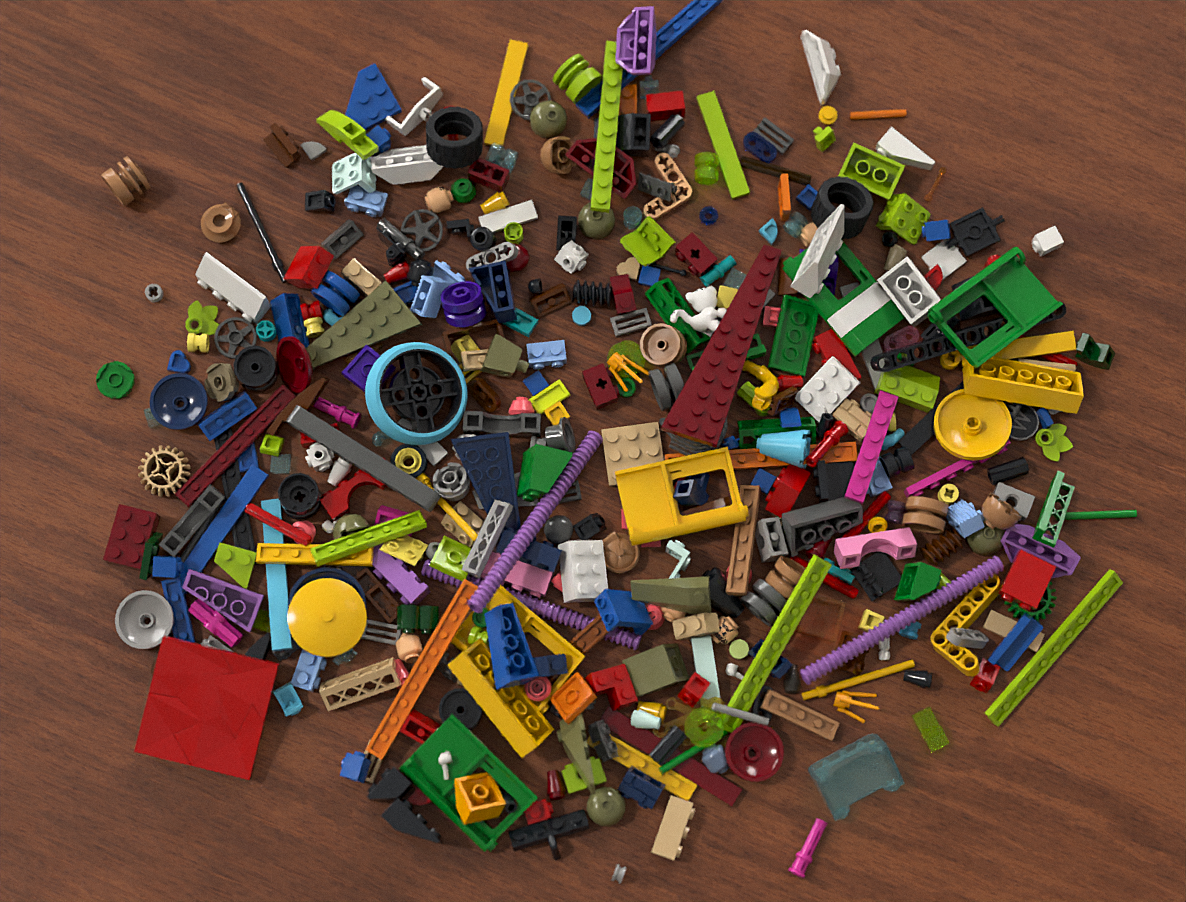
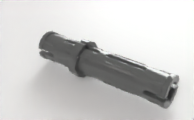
M382 218L378 222L377 227L380 230L385 229L395 243L399 242L405 248L404 252H407L415 260L417 258L423 259L425 252L418 248L411 238L408 239L386 218Z

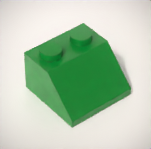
M923 562L905 564L894 600H914L936 589L941 581L940 574L942 570Z

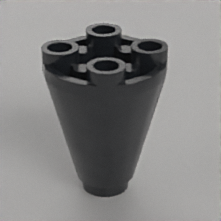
M714 567L711 571L709 569L706 570L701 577H709L711 608L727 616H732L734 619L737 618L745 609L742 605L743 602L738 595H727V578L719 568Z

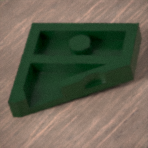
M155 532L145 542L139 579L147 580L153 574V557L158 556L159 544L162 541L163 533Z

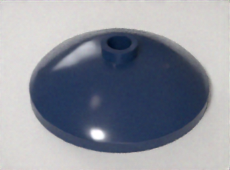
M175 373L162 378L154 386L150 395V409L154 418L161 425L172 430H184L197 424L204 416L208 405L207 393L203 385L193 376L184 373ZM184 402V406L178 407V403Z

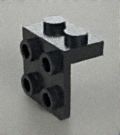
M820 460L812 468L813 478L817 480L815 496L819 497V503L845 496L854 470L853 462L825 464V460Z

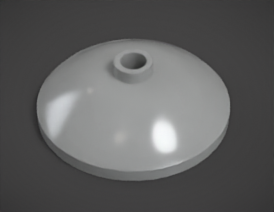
M147 590L137 591L127 596L120 603L115 616L116 630L121 639L126 644L138 649H150L160 645L162 637L170 635L174 624V614L169 602L162 595ZM146 618H150L151 622L148 625L145 624Z

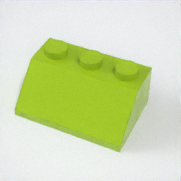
M853 143L838 176L854 179L863 184L870 192L890 200L905 165Z
M904 366L888 372H881L874 393L879 395L881 390L899 396L897 402L928 413L934 407L939 392L940 377L911 366Z

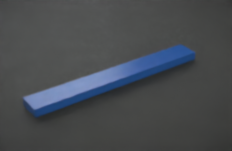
M251 465L185 560L184 570L180 576L183 584L189 569L200 573L203 572L216 553L219 542L223 543L244 513L246 505L253 500L269 477L268 474L255 465Z

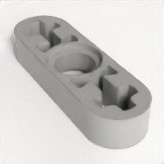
M504 242L471 256L466 262V268L469 271V268L475 265V261L480 263L476 267L491 264L488 261V257L492 253L496 255L493 263L505 260L509 262L517 257L518 248L510 242ZM508 248H511V250L509 251V255L505 254V252L508 251Z
M952 627L946 635V638L952 644L960 647L983 649L989 641L985 634L971 629Z

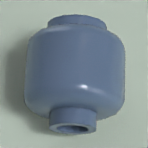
M711 744L703 750L702 762L711 773L719 772L722 774L728 770L729 766L725 757V749L722 745Z

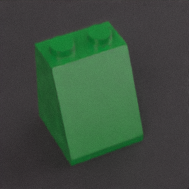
M535 444L523 452L517 497H522V500L527 502H533L548 493L571 459L572 453Z

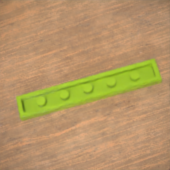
M711 91L697 96L696 99L731 199L749 195L750 191L715 92Z
M420 510L310 548L317 566L427 528V523Z

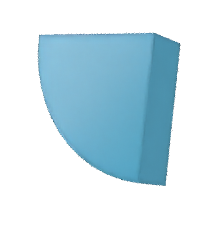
M772 218L759 230V233L771 245L775 242L778 231L777 224Z

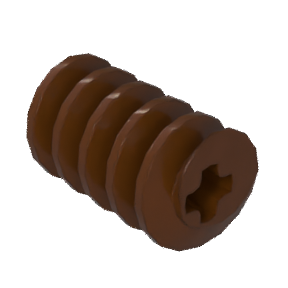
M953 527L950 528L951 532L945 530L944 536L942 534L938 535V540L932 539V545L926 543L925 548H919L922 556L929 564L932 563L938 566L937 559L944 562L943 555L950 558V550L956 554V546L963 549L962 540Z

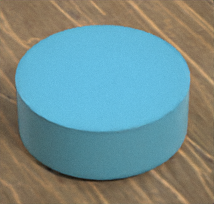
M579 306L574 309L572 319L576 325L585 326L591 320V312L587 307Z

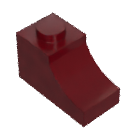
M623 274L609 277L616 314L636 311L629 275Z

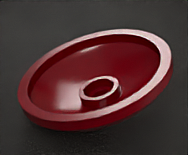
M293 336L282 338L276 350L279 374L288 389L295 393H301L309 387L312 380L313 366L310 354L304 344Z
M750 722L737 727L730 734L725 745V757L729 768L735 775L746 781L760 782L772 777L779 770L784 757V749L780 737L772 728L767 725ZM749 750L754 751V757L749 756Z

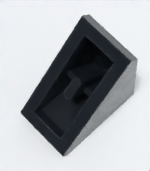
M558 215L556 250H561L571 240L576 243V216Z

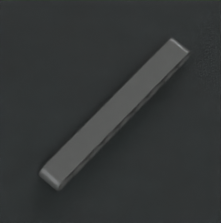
M296 405L286 420L289 425L426 511L432 512L441 498L439 493L302 407Z

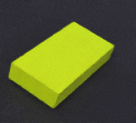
M559 379L528 399V401H531L535 412L542 415L544 410L558 401L562 402L570 396V393Z

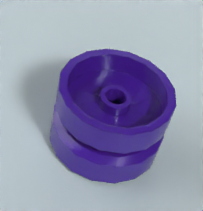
M471 281L457 282L445 288L440 295L446 321L451 326H472L480 322L486 315L482 290L477 283Z

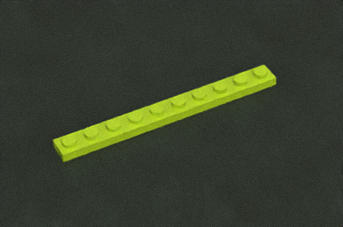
M606 41L590 205V211L606 213L610 211L623 70L616 63L617 42Z
M813 555L727 706L746 712L749 711L830 570L831 563ZM723 713L717 725L732 733L741 725L743 719Z
M1111 569L1107 571L988 708L985 714L994 725L1000 726L1123 584L1115 571Z

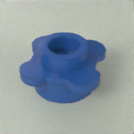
M734 436L725 438L721 446L728 447V450L740 446L738 442L740 438L735 439Z

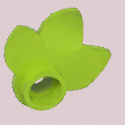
M198 300L193 302L188 308L189 318L185 323L187 331L195 334H215L219 326L214 321L217 316L218 307L209 305L202 308ZM193 321L198 322V328H192L191 323Z
M1053 424L1049 429H1041L1037 432L1035 436L1036 443L1042 447L1046 458L1058 462L1060 459L1059 452H1066L1073 447L1070 440L1064 436L1067 426ZM1042 436H1046L1048 441L1044 442Z

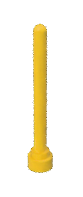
M425 473L415 478L434 490L431 486L430 478ZM441 497L437 502L438 505L475 541L478 534Z

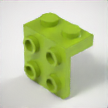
M892 194L890 200L887 201L884 211L879 216L876 227L880 230H893L910 244H916L922 233V226H925V222L930 218V212L907 194Z
M651 216L646 217L637 230L622 237L620 240L624 248L645 267L663 258L675 244V241Z

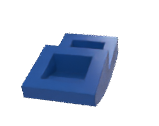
M790 407L778 413L781 427L801 426L797 407Z

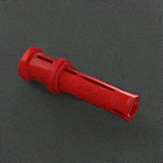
M835 421L832 425L833 427L824 433L823 440L805 458L806 463L810 467H815L832 446L838 445L840 438L848 433V427L844 422Z

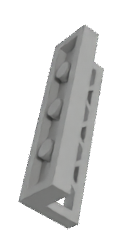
M498 500L494 501L461 570L475 578H480L512 511L513 506L511 504Z

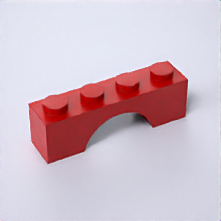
M360 469L354 474L355 477L349 481L347 479L342 481L334 491L329 490L324 493L320 502L332 520L335 521L350 512L349 502L351 495L359 487L373 485L383 490L388 486Z

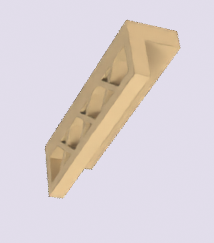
M392 657L322 682L319 692L327 710L330 711L401 686V681L395 670L396 663L394 658ZM392 674L395 682L388 684L382 681L383 676ZM369 681L377 684L375 689L372 690L364 688V685ZM349 688L359 690L355 696H349L345 693ZM332 694L340 696L339 701L333 704L330 703L327 697Z

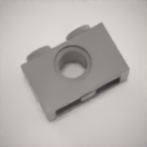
M999 482L993 491L994 494L1000 497L998 501L1002 500L1004 502L1007 499H1012L1015 502V507L1013 508L1021 516L1018 522L1024 521L1028 517L1035 496Z
M779 517L761 519L757 522L755 538L762 563L777 561L780 556H786L788 550Z

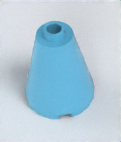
M798 430L762 434L761 438L757 439L756 448L763 455L799 468H806L807 464L803 463L810 452L811 438L807 437L810 431Z

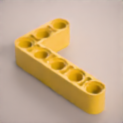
M993 574L992 578L988 577L987 581L983 580L982 584L978 583V586L969 592L932 633L930 638L933 648L937 653L970 677L977 675L980 671L977 657L965 647L952 644L946 638V635L951 625H957V628L968 629L999 595L998 592L1001 584L999 577ZM990 583H996V586L992 588L987 587ZM977 597H983V600L980 602L974 601ZM964 611H970V612H971V613H970L969 615H967V616L961 615ZM939 639L945 640L942 644H936V641ZM955 650L960 651L957 656L950 655ZM969 662L975 663L971 668L965 667Z

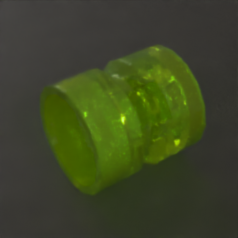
M712 152L695 154V167L697 168L694 171L695 183L711 185L718 182L719 171L716 169L719 166L718 154Z

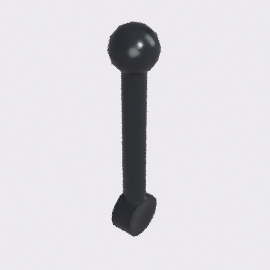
M656 262L649 265L650 267L678 273L682 277L687 275V271L684 269L677 270L658 265Z

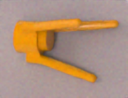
M616 352L609 358L607 364L610 366L609 370L613 373L624 391L627 392L628 389L617 373V370L620 372L624 369L639 383H643V380L626 366L627 363L648 375V371L629 360L623 354L620 355Z
M837 691L833 705L838 707L837 711L843 712L861 723H865V720L845 708H849L850 704L879 710L878 706L851 700L852 697H850H877V694Z

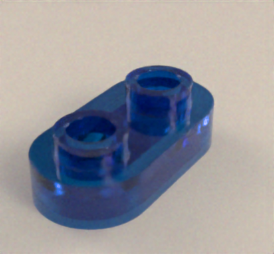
M750 132L745 135L743 146L748 152L763 162L771 163L775 160L777 149L773 144L756 132ZM754 141L756 144L751 146L749 142ZM769 152L770 156L766 157L764 153Z

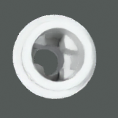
M339 457L337 461H334L327 482L337 487L351 471L352 464Z

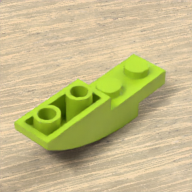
M330 110L316 119V122L339 143L344 142L363 160L379 151L378 145L366 136V130L348 116Z

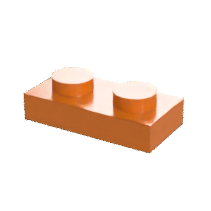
M627 85L621 90L618 115L637 113V85Z

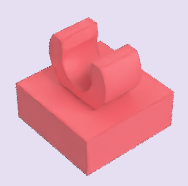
M765 306L762 326L776 328L781 308Z

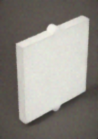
M944 239L921 257L929 267V271L939 264L942 269L943 279L966 263L965 258L958 251V247L946 248L945 242L949 241V239Z

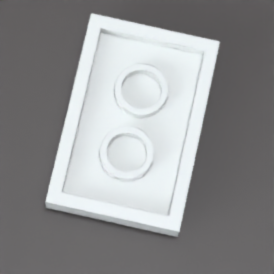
M832 356L797 393L795 399L820 422L822 413L831 414L861 382Z

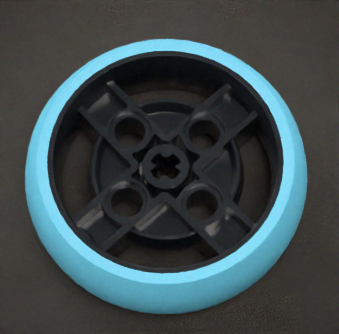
M411 342L397 345L387 350L377 359L367 377L365 398L370 416L383 433L404 444L427 445L445 438L459 424L467 405V385L460 367L449 354L434 345ZM421 358L437 366L446 379L441 380L433 370L422 366ZM399 360L400 370L392 378L389 388L381 390L382 379L386 370L391 364ZM410 371L416 373V379L410 377ZM432 386L438 389V395L432 393ZM414 391L419 392L420 396L414 395ZM395 392L401 394V401L395 399ZM451 398V405L446 418L441 424L434 427L433 417L440 411L444 399ZM386 408H392L401 418L411 421L412 430L397 423L390 416ZM417 408L423 410V417H420L417 414Z

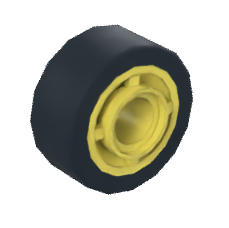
M400 445L394 450L390 459L391 464L414 478L425 473L427 469L426 454L417 445ZM406 459H413L414 463L412 466L404 465Z

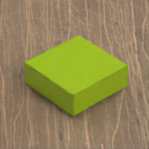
M266 434L260 447V453L279 457L285 442L284 438Z

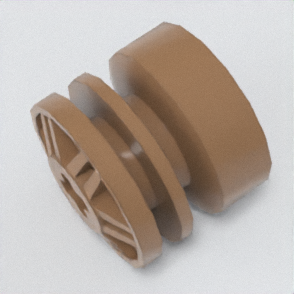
M127 156L123 158L127 167H124L120 162L117 163L120 170L119 173L109 168L101 174L103 180L124 207L135 200L131 191L135 190L138 194H143L139 185H142L145 190L151 188L143 171Z

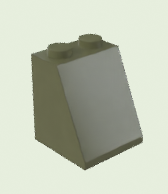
M677 643L662 644L622 660L623 664L626 665L637 697L669 688L690 679Z

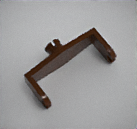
M491 320L442 332L441 337L446 353L452 357L449 338L470 335L492 328L496 329L498 335L505 338L501 323L499 324L497 320Z

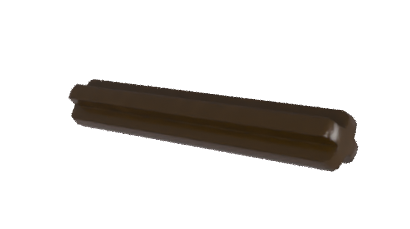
M741 156L739 164L741 167L779 178L781 174H788L789 181L806 186L810 185L812 176L746 156Z

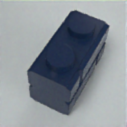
M631 765L617 790L621 791L620 793L623 797L633 798L638 801V805L642 808H650L652 810L665 785Z

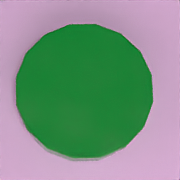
M113 361L104 364L99 369L96 376L97 387L105 397L121 399L132 391L135 384V376L131 368L125 363Z

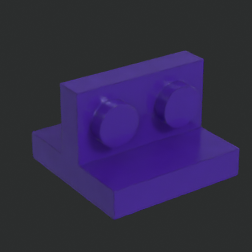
M366 345L342 371V375L365 392L369 372L381 355ZM392 364L383 376L381 390L386 388V381L396 371V367Z

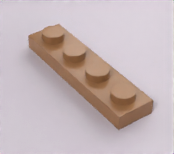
M772 690L767 691L760 707L829 741L833 740L839 726V722Z

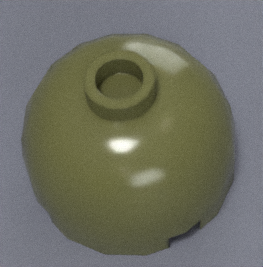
M547 100L540 102L533 108L530 114L531 129L541 138L557 137L567 125L565 109L556 101Z
M589 202L579 212V229L586 237L588 236L595 240L603 239L610 235L614 228V212L611 208L609 213L590 211L591 202Z
M345 514L335 523L333 538L336 540L371 526L361 515Z
M985 519L983 520L985 527L966 537V541L974 553L981 556H990L1002 548L1001 539L1005 530L997 527L994 530L984 523Z
M612 787L596 789V794H590L587 801L589 817L600 826L617 824L625 813L626 803L623 796Z

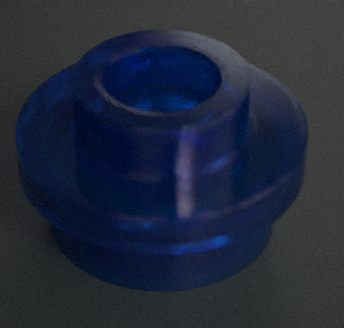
M707 206L700 211L699 218L703 224L712 225L718 219V212L715 208ZM706 214H711V215H712V218H711V219H707V218L705 217V215H706Z

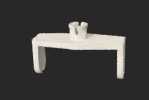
M425 77L421 81L431 91L415 105L402 124H399L389 116L386 117L387 123L404 136L412 131L421 121L428 122L427 116H432L433 112L431 110L443 96L440 87Z

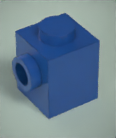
M377 125L366 134L378 145L379 151L373 154V157L390 149V145H392L391 135L385 128L381 129Z
M949 219L925 222V226H922L923 238L926 237L927 241L950 239Z
M154 556L152 576L180 577L184 570V563L181 562L182 557Z
M355 751L354 754L346 753V757L343 758L341 763L340 776L352 781L365 783L371 760L365 758L366 754Z

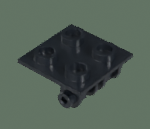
M377 227L379 239L389 248L386 251L388 264L394 267L400 261H407V254L404 252L405 248L399 242L394 243L390 239L391 235L385 229L381 231Z
M876 552L866 560L861 561L859 566L850 569L871 601L899 585L901 579L900 574L884 552Z

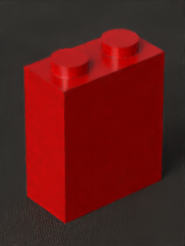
M300 246L283 279L297 288L317 289L334 255L320 246Z
M1021 549L1017 552L998 594L1002 595L1001 598L1007 602L1012 603L1014 601L1020 604L1019 607L1025 611H1034L1038 607L1056 566Z

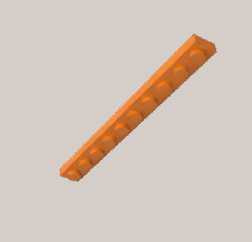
M856 442L838 443V445L832 446L820 460H825V464L856 462ZM818 444L810 445L809 454ZM757 448L729 450L733 470L789 466L788 463L761 454ZM681 453L665 454L664 458L669 460L685 455Z
M466 579L463 580L365 749L381 760L386 756L406 718L415 706L470 611L467 602L471 600V596L474 595L478 588L475 584Z

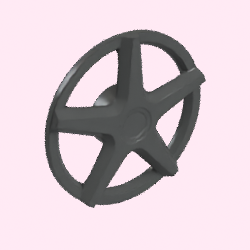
M530 79L523 80L512 89L510 104L513 111L524 120H530V112L533 107L540 103L539 98L547 93L548 100L551 101V95L546 86L541 82ZM527 83L538 84L542 89L537 92H531ZM522 85L524 96L514 97L516 89ZM514 103L525 105L524 115L517 110Z
M420 209L414 210L404 219L401 233L403 235L415 234V245L420 248L424 238L434 242L430 247L420 248L425 252L438 245L442 238L443 226L435 213ZM419 213H427L434 218L424 223ZM414 216L416 226L405 228L408 220ZM437 222L440 228L438 238L430 232V228Z
M232 317L224 320L217 327L214 341L216 348L222 355L229 359H235L237 355H234V352L238 345L244 348L256 346L257 333L254 326L246 319ZM239 320L245 322L248 326L239 331L236 329L233 321ZM228 323L230 331L228 335L218 336L221 327ZM251 330L254 337L252 345L244 340V336ZM218 341L230 343L228 354L220 348Z

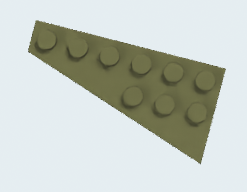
M385 281L306 349L310 354L313 369L337 358L347 356L354 351L362 350L366 345H374L398 333L401 334L408 329L418 327L422 323L390 284Z

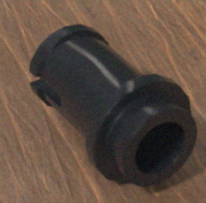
M822 413L819 425L816 426V435L818 437L824 438V433L829 430L834 419L831 414Z

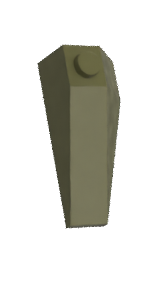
M709 577L631 580L630 582L632 600L689 614L712 613Z
M581 712L570 724L566 723L564 719L559 722L561 730L557 731L558 741L563 742L564 750L591 794L594 795L596 791Z

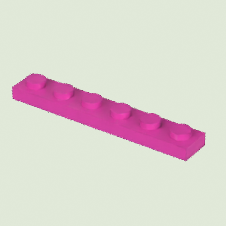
M880 390L844 498L863 504L899 396Z
M1009 439L1006 445L1003 447L1001 451L997 453V455H1000L1008 450L1007 447L1011 443ZM991 457L983 460L962 459L907 487L904 490V494L906 497L920 496L924 493V489L929 487L932 490L941 485L940 481L944 479L949 481L957 477L956 473L961 470L965 473L974 468L973 464L977 462L985 463Z

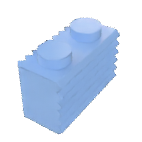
M423 275L421 276L422 279H420L410 310L422 317L436 318L441 305L440 295L447 288L448 282L439 277Z
M961 499L948 507L947 521L962 537L966 538L985 527L983 524L985 519L980 510L976 511L971 502L967 503Z

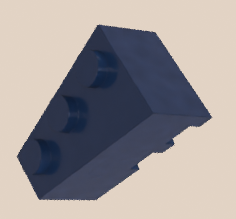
M506 260L469 268L472 280L481 287L483 298L498 323L518 320Z
M507 528V531L502 530L493 552L504 553V550L511 543V540L514 539L517 531L511 528ZM533 538V541L526 547V551L523 552L518 561L554 572L562 550L554 548L552 543L546 541L540 543L536 541V538Z

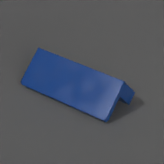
M283 293L272 299L270 304L278 341L284 337L293 336L307 348L309 340L306 336L307 331L304 326L299 295Z
M242 391L201 419L197 424L208 440L211 441L256 410L257 407L248 394Z
M1025 612L989 656L988 661L993 665L998 664L1005 671H1009L1041 632L1043 625Z

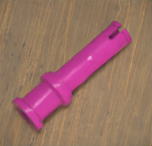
M321 397L318 398L313 406L334 416L338 422L342 421L351 425L353 429L357 427L361 419V413L358 412L356 414L348 410L346 406L340 407Z
M818 818L815 819L801 851H798L795 855L796 859L792 868L788 869L789 872L800 878H805L804 873L809 863L813 861L811 856L827 826L826 822Z

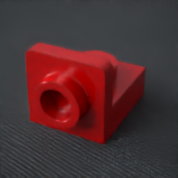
M983 658L979 664L980 671L973 677L970 685L978 691L988 693L994 684L1000 666L993 665Z
M694 672L678 694V698L693 708L711 683Z
M546 798L532 803L525 810L528 825L551 819L550 814L554 813L551 802H546Z

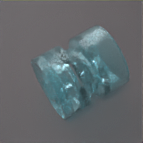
M494 142L488 151L486 161L508 169L511 174L517 162L519 152L510 148L505 150L503 145Z

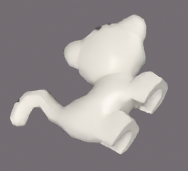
M708 286L685 295L688 302L692 303L693 308L700 314L691 317L684 310H674L670 316V321L676 323L680 316L694 330L710 337L717 329L727 310L725 308L715 309L717 305V291L713 286Z

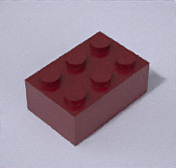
M119 504L103 560L108 564L140 571L145 542L157 531L160 516L154 512Z

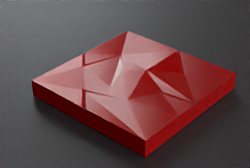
M166 635L163 636L134 752L250 780L280 664Z

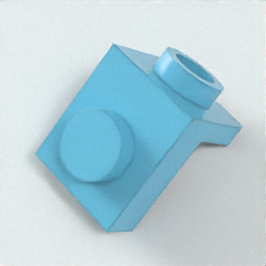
M291 682L273 691L286 716L295 715L303 708L302 701Z

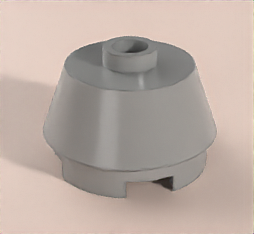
M447 463L448 466L443 467L440 471L437 469L433 476L434 490L447 500L459 501L468 494L470 479L461 464Z

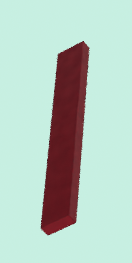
M282 384L175 495L190 508L210 484L213 485L268 429L277 416L296 396Z
M610 706L607 707L600 719L604 720L609 726L610 731L647 754L662 740L645 728H635V726L631 725V719L618 711H612ZM676 749L672 753V755L665 761L664 764L679 756L683 752ZM693 758L687 759L672 769L731 807L742 791L741 788L717 773H711L707 767Z

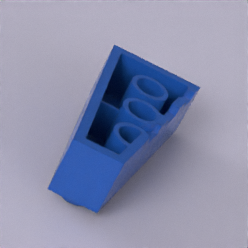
M513 603L498 605L485 613L496 690L524 685L537 678L539 673Z

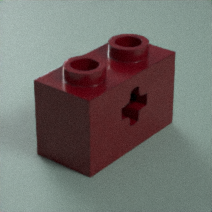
M481 158L471 164L467 172L469 180L498 192H504L510 178V171Z
M693 232L675 246V256L680 262H685L689 266L688 270L694 276L697 275L700 278L710 271L713 265L717 264L718 259ZM692 254H693L694 256L698 255V259H697L696 257H694V258L692 259V258H691Z
M604 363L582 371V377L596 410L618 402L617 396L620 393L616 384L612 385L610 378L613 377L609 367L605 368ZM600 382L602 385H605V389L598 387Z

